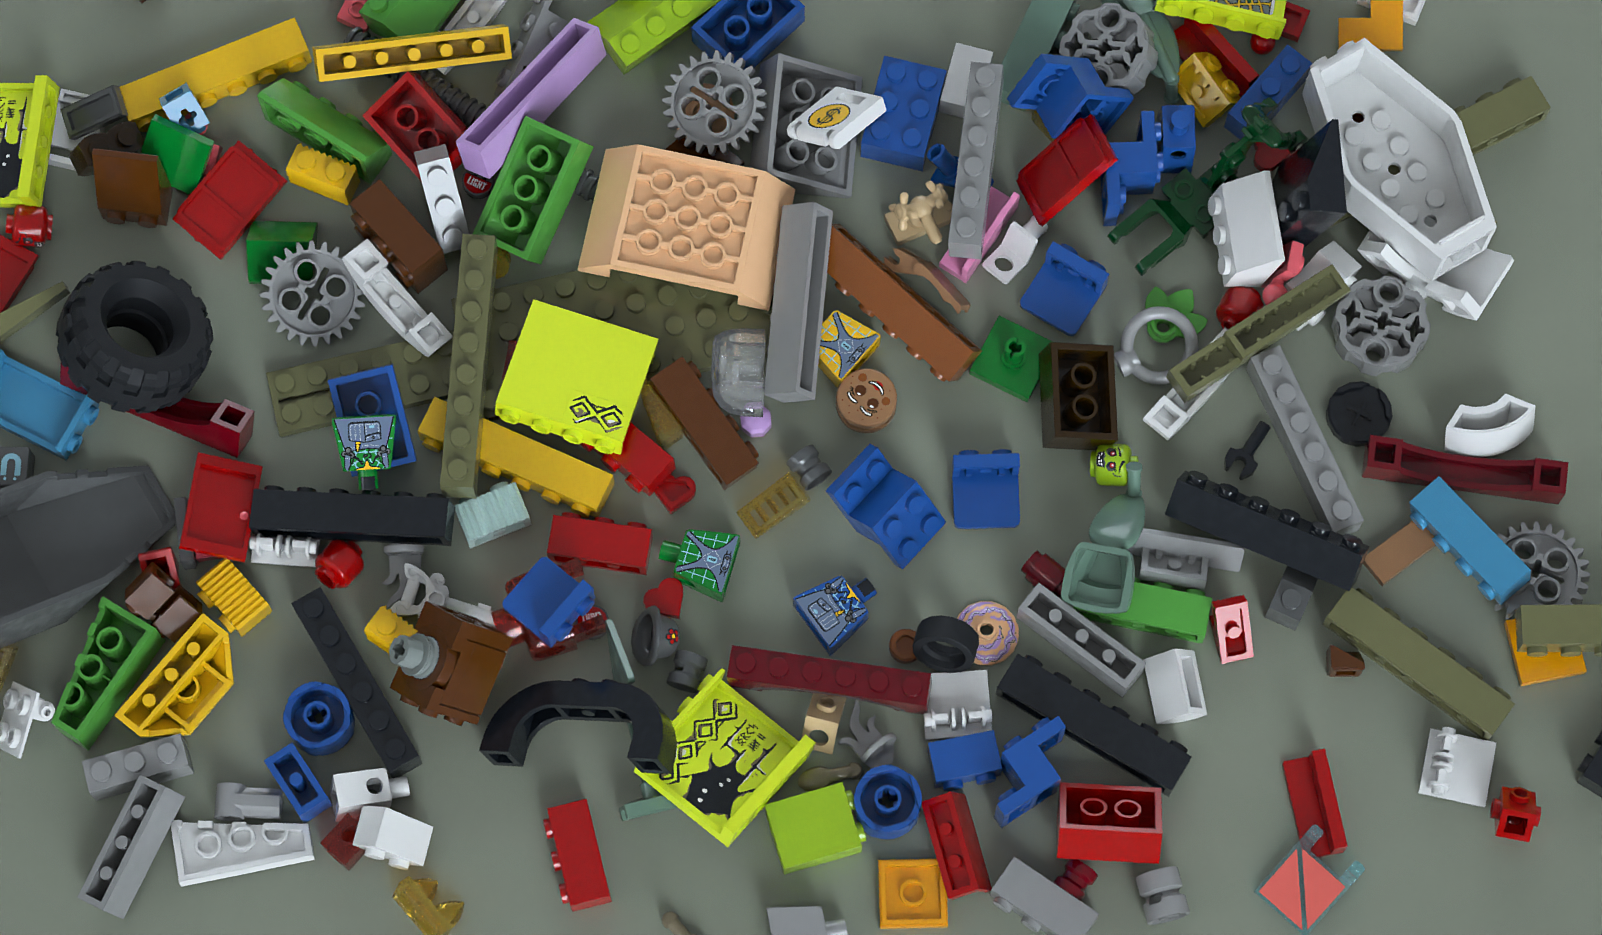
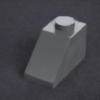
M1287 566L1265 618L1295 631L1318 578Z

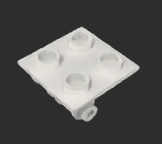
M258 533L257 536L254 534V536L250 537V549H252L251 563L315 568V559L319 553L320 540L312 539L311 537L298 539L292 538L289 535L287 538H283L282 535L263 537L262 533Z
M987 670L931 673L932 686L928 713L923 714L925 740L955 738L992 730V710L990 709Z
M13 681L11 689L7 690L3 700L5 709L0 721V749L21 759L32 719L48 721L54 716L55 708L52 703L40 698V693Z
M1443 727L1442 731L1430 728L1418 793L1485 808L1497 742L1455 734L1456 729L1450 727Z

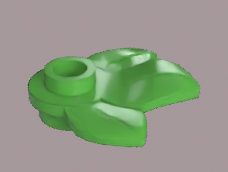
M1154 287L1146 298V309L1164 306L1184 314L1193 324L1197 335L1207 324V318L1192 313L1194 296L1191 289L1180 290L1167 297L1160 288ZM1157 319L1147 322V332L1157 342L1167 343L1176 337L1184 338L1181 330L1170 321ZM1161 323L1166 324L1169 330L1161 332L1158 330L1157 325Z

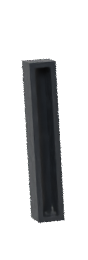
M1185 470L1177 479L1165 515L1347 591H1350L1357 581L1370 547L1363 544L1360 538L1350 534L1341 535L1331 531V527L1322 522H1310L1302 519L1293 510H1280L1269 505L1270 503L1262 497L1246 496L1239 493L1236 487L1226 483L1217 484L1208 480L1205 474L1198 471L1188 472Z
M268 485L264 489L253 490L249 528L256 536L258 533H262L263 537L282 535L283 538H287L289 535L292 538L298 539L311 537L318 540L451 546L455 507L449 498L439 493H428L426 497H414L412 493L403 491L394 492V496L381 495L380 492L374 490H363L361 494H349V491L338 488L329 489L328 493L317 492L316 489L310 487H298L297 491H286L280 486Z
M321 587L292 602L291 604L340 690L346 696L355 716L392 778L401 777L420 766L422 761Z
M1020 654L1016 655L997 686V696L1038 720L1048 717L1051 721L1059 716L1066 726L1065 736L1147 785L1161 788V793L1168 797L1170 796L1192 756L1187 754L1188 749L1173 740L1168 743L1158 737L1159 732L1145 723H1141V725L1136 724L1129 719L1130 715L1116 706L1109 708L1100 702L1101 698L1088 689L1080 691L1071 685L1072 681L1059 672H1054V674L1042 668L1043 664L1033 656L1026 655L1023 657Z

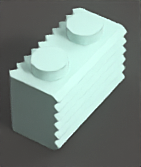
M506 481L497 483L489 489L490 492L479 497L477 495L476 499L461 498L459 504L454 506L470 549L532 525L516 482H512L510 485Z

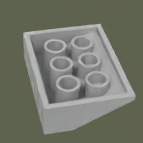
M777 53L760 64L759 77L763 82L758 86V89H764L767 95L759 98V101L765 102L768 108L758 111L765 118V121H755L754 123L760 132H753L750 168L770 173L796 189V194L850 198L852 195L857 135L840 149H834L830 145L824 147L792 139L788 136L787 127L836 86L861 92L862 77Z

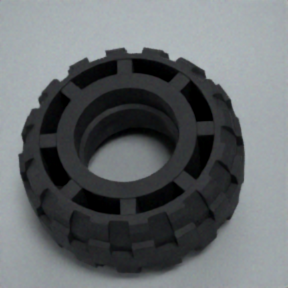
M141 261L127 262L125 266L121 262H116L100 267L93 274L88 273L79 281L69 295L57 322V351L62 366L69 368L67 373L70 380L77 388L82 386L88 392L87 397L98 404L100 401L112 405V410L124 413L129 411V409H135L138 414L157 411L158 408L163 409L166 406L170 407L179 402L187 392L189 393L205 370L212 353L210 345L213 341L211 321L209 318H206L208 315L207 308L200 297H195L192 294V287L182 278L178 280L169 274L170 270L161 266L152 268L146 266V263ZM125 327L137 331L151 343L156 356L143 357L127 351L111 338L107 328Z

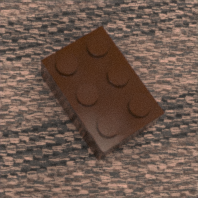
M380 179L350 202L353 213L350 218L356 225L354 230L363 241L366 239L370 240L388 261V264H392L397 271L395 276L406 289L411 286L419 294L448 270L443 249Z

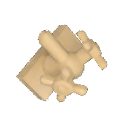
M928 181L925 185L932 192L930 195L916 196L907 204L908 194L907 192H902L899 196L900 203L889 205L891 212L884 214V220L897 246L925 234L928 235L930 242L933 244L942 241L939 228L950 224L953 206L948 200L943 184L935 185L934 182Z

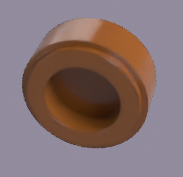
M901 629L892 635L889 651L897 662L909 664L917 660L913 654L912 647L916 635L915 631Z

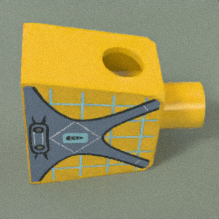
M837 310L833 311L825 321H822L818 367L838 388L839 384L848 374L859 370L880 346L881 335Z

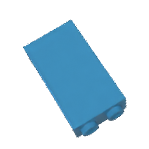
M0 349V428L67 461L70 454H75L80 448L83 440L81 435L87 425L91 426L95 422L99 414V404L87 397L88 394L84 395L61 385L60 382L6 356L4 351Z

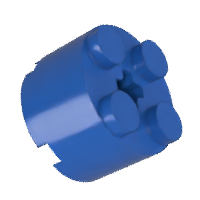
M314 681L299 686L289 696L283 713V722L291 739L302 751L311 756L333 754L343 748L354 735V713L346 696L339 688ZM317 714H321L324 720L320 724L316 722L314 717Z
M881 765L867 771L857 784L854 793V815L857 822L862 824L864 831L874 838L895 839L908 833L917 823L922 804V793L917 780L910 773L893 765ZM888 796L889 801H895L892 808L880 805L882 804L883 797Z

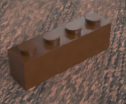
M680 357L651 377L648 385L716 480L726 490L757 468L759 462L756 458L759 457V454L750 441L744 443L737 432L740 428L730 414L725 416L718 407L721 401L713 389L710 387L705 389L699 378L702 375L692 361L687 363L683 357Z

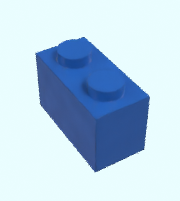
M994 730L928 743L927 753L935 789L943 787L944 791H953L962 788L963 783L976 781L977 785L995 782L997 776H1001L1002 765Z
M293 742L264 760L304 824L333 806Z

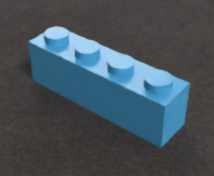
M1440 476L1409 501L1411 511L1409 516L1411 520L1421 530L1427 528L1433 534L1432 541L1443 553L1449 551L1457 559L1455 561L1457 568L1466 577L1472 575L1480 583L1477 587L1488 600L1491 601L1494 598L1502 605L1531 580V570Z

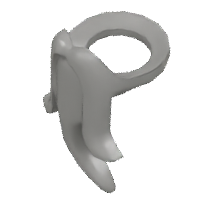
M390 543L388 546L383 547V552L389 556L390 575L382 584L391 585L396 580L397 574H399L400 580L398 591L388 600V608L402 598L408 580L404 572V564L409 563L421 569V555L424 552L423 545Z
M855 700L850 717V730L855 740L850 737H844L838 744L850 746L862 762L871 769L881 765H891L894 760L893 744L897 737L894 733L882 736L874 726L876 716L870 717L867 722L866 731L859 723L860 705Z

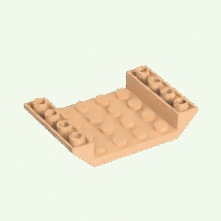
M639 144L606 149L578 271L610 277L611 269L647 276L737 295L738 305L769 311L776 276V255L779 246L782 206L793 204L796 189L770 173L754 168Z

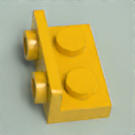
M1208 52L1193 53L1180 65L1178 72L1180 78L1178 93L1187 105L1194 106L1195 117L1202 127H1209L1241 98L1237 85L1232 80L1227 79L1222 72L1220 61Z

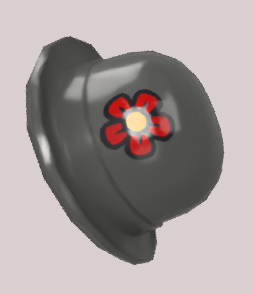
M655 605L645 609L636 620L632 630V653L637 662L643 666H652L657 659L667 658L676 651L680 640L677 623L672 618L661 615L659 608Z

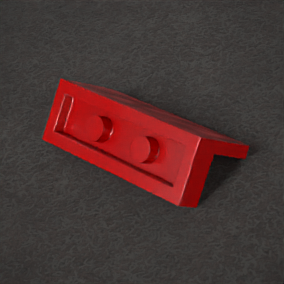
M1185 18L1184 24L1174 31L1180 59L1184 62L1193 53L1208 52L1214 55L1220 61L1221 70L1227 79L1232 80L1239 88L1240 97L1258 79L1259 74L1213 24H1202Z
M1325 748L1311 751L1308 757L1284 761L1282 767L1301 850H1305L1313 858L1344 853L1348 845Z
M950 791L922 801L921 805L948 899L953 900L977 891L985 893L991 891L992 886L965 794Z

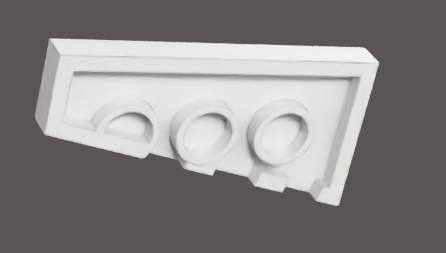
M173 820L171 824L178 880L181 887L315 860L308 824L264 823L263 825L247 824L246 822L221 824L213 823V821L199 820L198 823Z

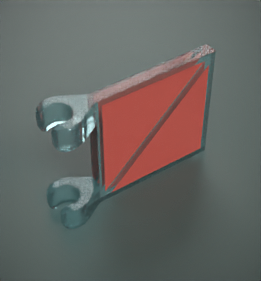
M1312 825L1254 891L1302 935H1308L1365 870L1360 862L1354 861L1344 874L1339 877L1316 857L1310 849L1323 836L1324 832L1318 825Z

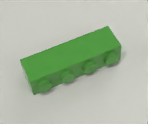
M1135 577L1133 596L1127 612L1105 614L1087 611L1075 606L1073 609L1089 621L1203 643L1212 597H1207L1205 592L1196 589H1186V592L1173 590V586L1162 582H1154L1153 585L1140 583V579Z

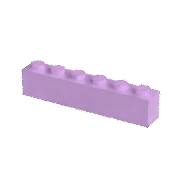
M573 18L456 140L466 170L490 179L504 164L524 117L527 116L543 123L607 54L599 27Z

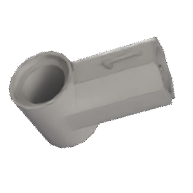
M231 782L217 784L215 819L230 822L243 821L244 818L281 819L283 811L282 789L248 788L244 784Z

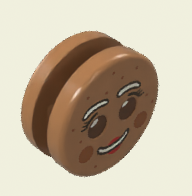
M859 369L848 374L839 384L836 394L837 413L841 421L851 430L859 433L877 432L886 427L895 415L897 405L896 389L892 381L882 372L874 369Z

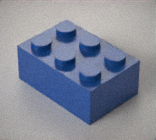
M720 0L691 27L692 42L700 50L705 51L710 59H713L715 50L721 53L722 60L730 52L734 55V64L740 58L746 61L743 70L750 66L755 68L805 21V6L799 0Z
M884 56L874 95L883 97L887 111L865 128L861 141L860 157L923 172L939 111L940 98L947 70Z
M393 363L328 380L337 417L396 414L397 420L391 467L417 461ZM351 471L352 477L358 476V471Z

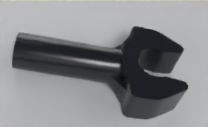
M1260 421L1243 448H1230L1224 461L1225 471L1232 467L1234 461L1241 460L1244 462L1245 467L1239 479L1243 480L1253 475L1258 466V463L1254 461L1253 455L1271 429L1268 424Z

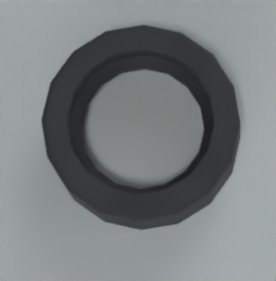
M942 615L930 616L923 619L917 627L912 645L913 654L921 663L934 670L947 673L963 672L970 669L975 661L979 646V635L973 627L962 620ZM936 641L945 642L955 647L945 646L940 643H937Z

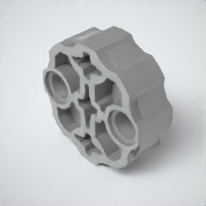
M1104 3L1099 8L1093 10L1085 9L1072 20V26L1068 33L1062 37L1059 53L1062 56L1089 58L1100 79L1108 78L1105 87L1129 89L1132 95L1139 92L1145 86L1146 78L1156 68L1158 61V52L1155 50L1153 41L1154 33L1136 12H1130L1117 3ZM1119 18L1118 23L1110 27V23L1113 21V19ZM1088 34H1090L1093 40L1088 39ZM1124 65L1129 66L1130 70L1127 71Z
M1383 276L1377 280L1362 279L1350 286V293L1345 295L1342 301L1338 302L1331 323L1336 340L1335 349L1344 361H1350L1356 365L1361 373L1371 376H1378L1383 372L1399 373L1411 366L1419 351L1423 350L1431 327L1426 314L1427 304L1420 293L1410 290L1402 283L1401 279L1391 276ZM1388 291L1392 293L1395 300H1384L1380 292ZM1348 310L1351 311L1352 321L1349 326L1346 325L1345 316ZM1377 322L1383 323L1384 330L1378 329ZM1412 326L1415 327L1414 331L1416 336L1413 342L1410 340L1411 336L1409 331ZM1375 351L1381 356L1382 360L1372 361L1367 357L1366 352Z

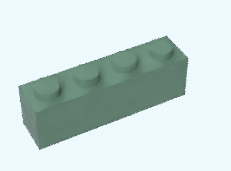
M1077 0L1031 1L1002 61L1004 83L1001 102L1010 105L1007 97L1040 54L1052 55L1055 48H1060L1062 37L1068 33L1064 31L1067 22H1072L1080 9V5L1076 4ZM1017 108V109H1019V110H1021V111H1024V112H1025V110H1026V109H1022V108Z

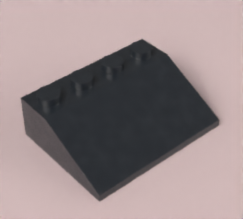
M1337 119L1329 121L1282 162L1276 171L1272 186L1283 245L1293 240L1304 244V247H1306L1347 213L1339 122Z

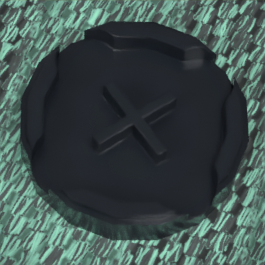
M1363 381L1349 382L1339 387L1330 398L1326 410L1327 425L1333 435L1341 442L1355 447L1365 446L1370 435L1384 436L1389 429L1393 416L1391 403L1386 394L1379 388L1377 389Z

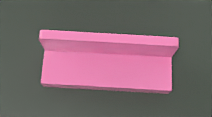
M992 186L990 188L982 259L1018 208L1020 195L1015 191L1009 197ZM948 249L939 262V267L967 283L982 260L950 257Z

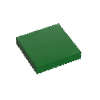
M155 114L151 119L140 154L158 156L171 186L190 195L202 180L215 141Z

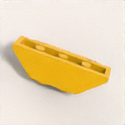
M202 613L114 716L139 737L172 736L179 733L181 735H191L234 685L229 634Z

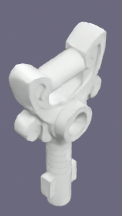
M409 563L404 564V572L408 580L401 601L399 600L394 603L390 608L393 613H397L398 616L418 614L419 618L425 601L476 617L485 623L496 624L499 613L491 611V606L478 603V606L450 598L449 590L444 585L445 579L442 574L434 573L429 578L424 571ZM420 583H422L426 587V597L419 605H413Z

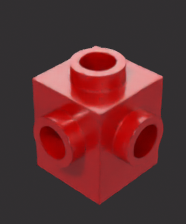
M1502 786L1499 799L1493 798L1490 809V818L1495 819V836L1529 842L1533 826L1538 827L1541 817V807L1536 806V792H1531L1521 787L1509 788Z

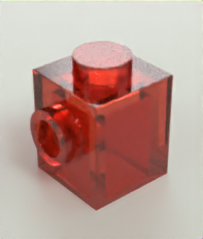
M349 813L344 816L320 843L323 849L348 871L365 853L364 849L352 845L360 815L354 819Z

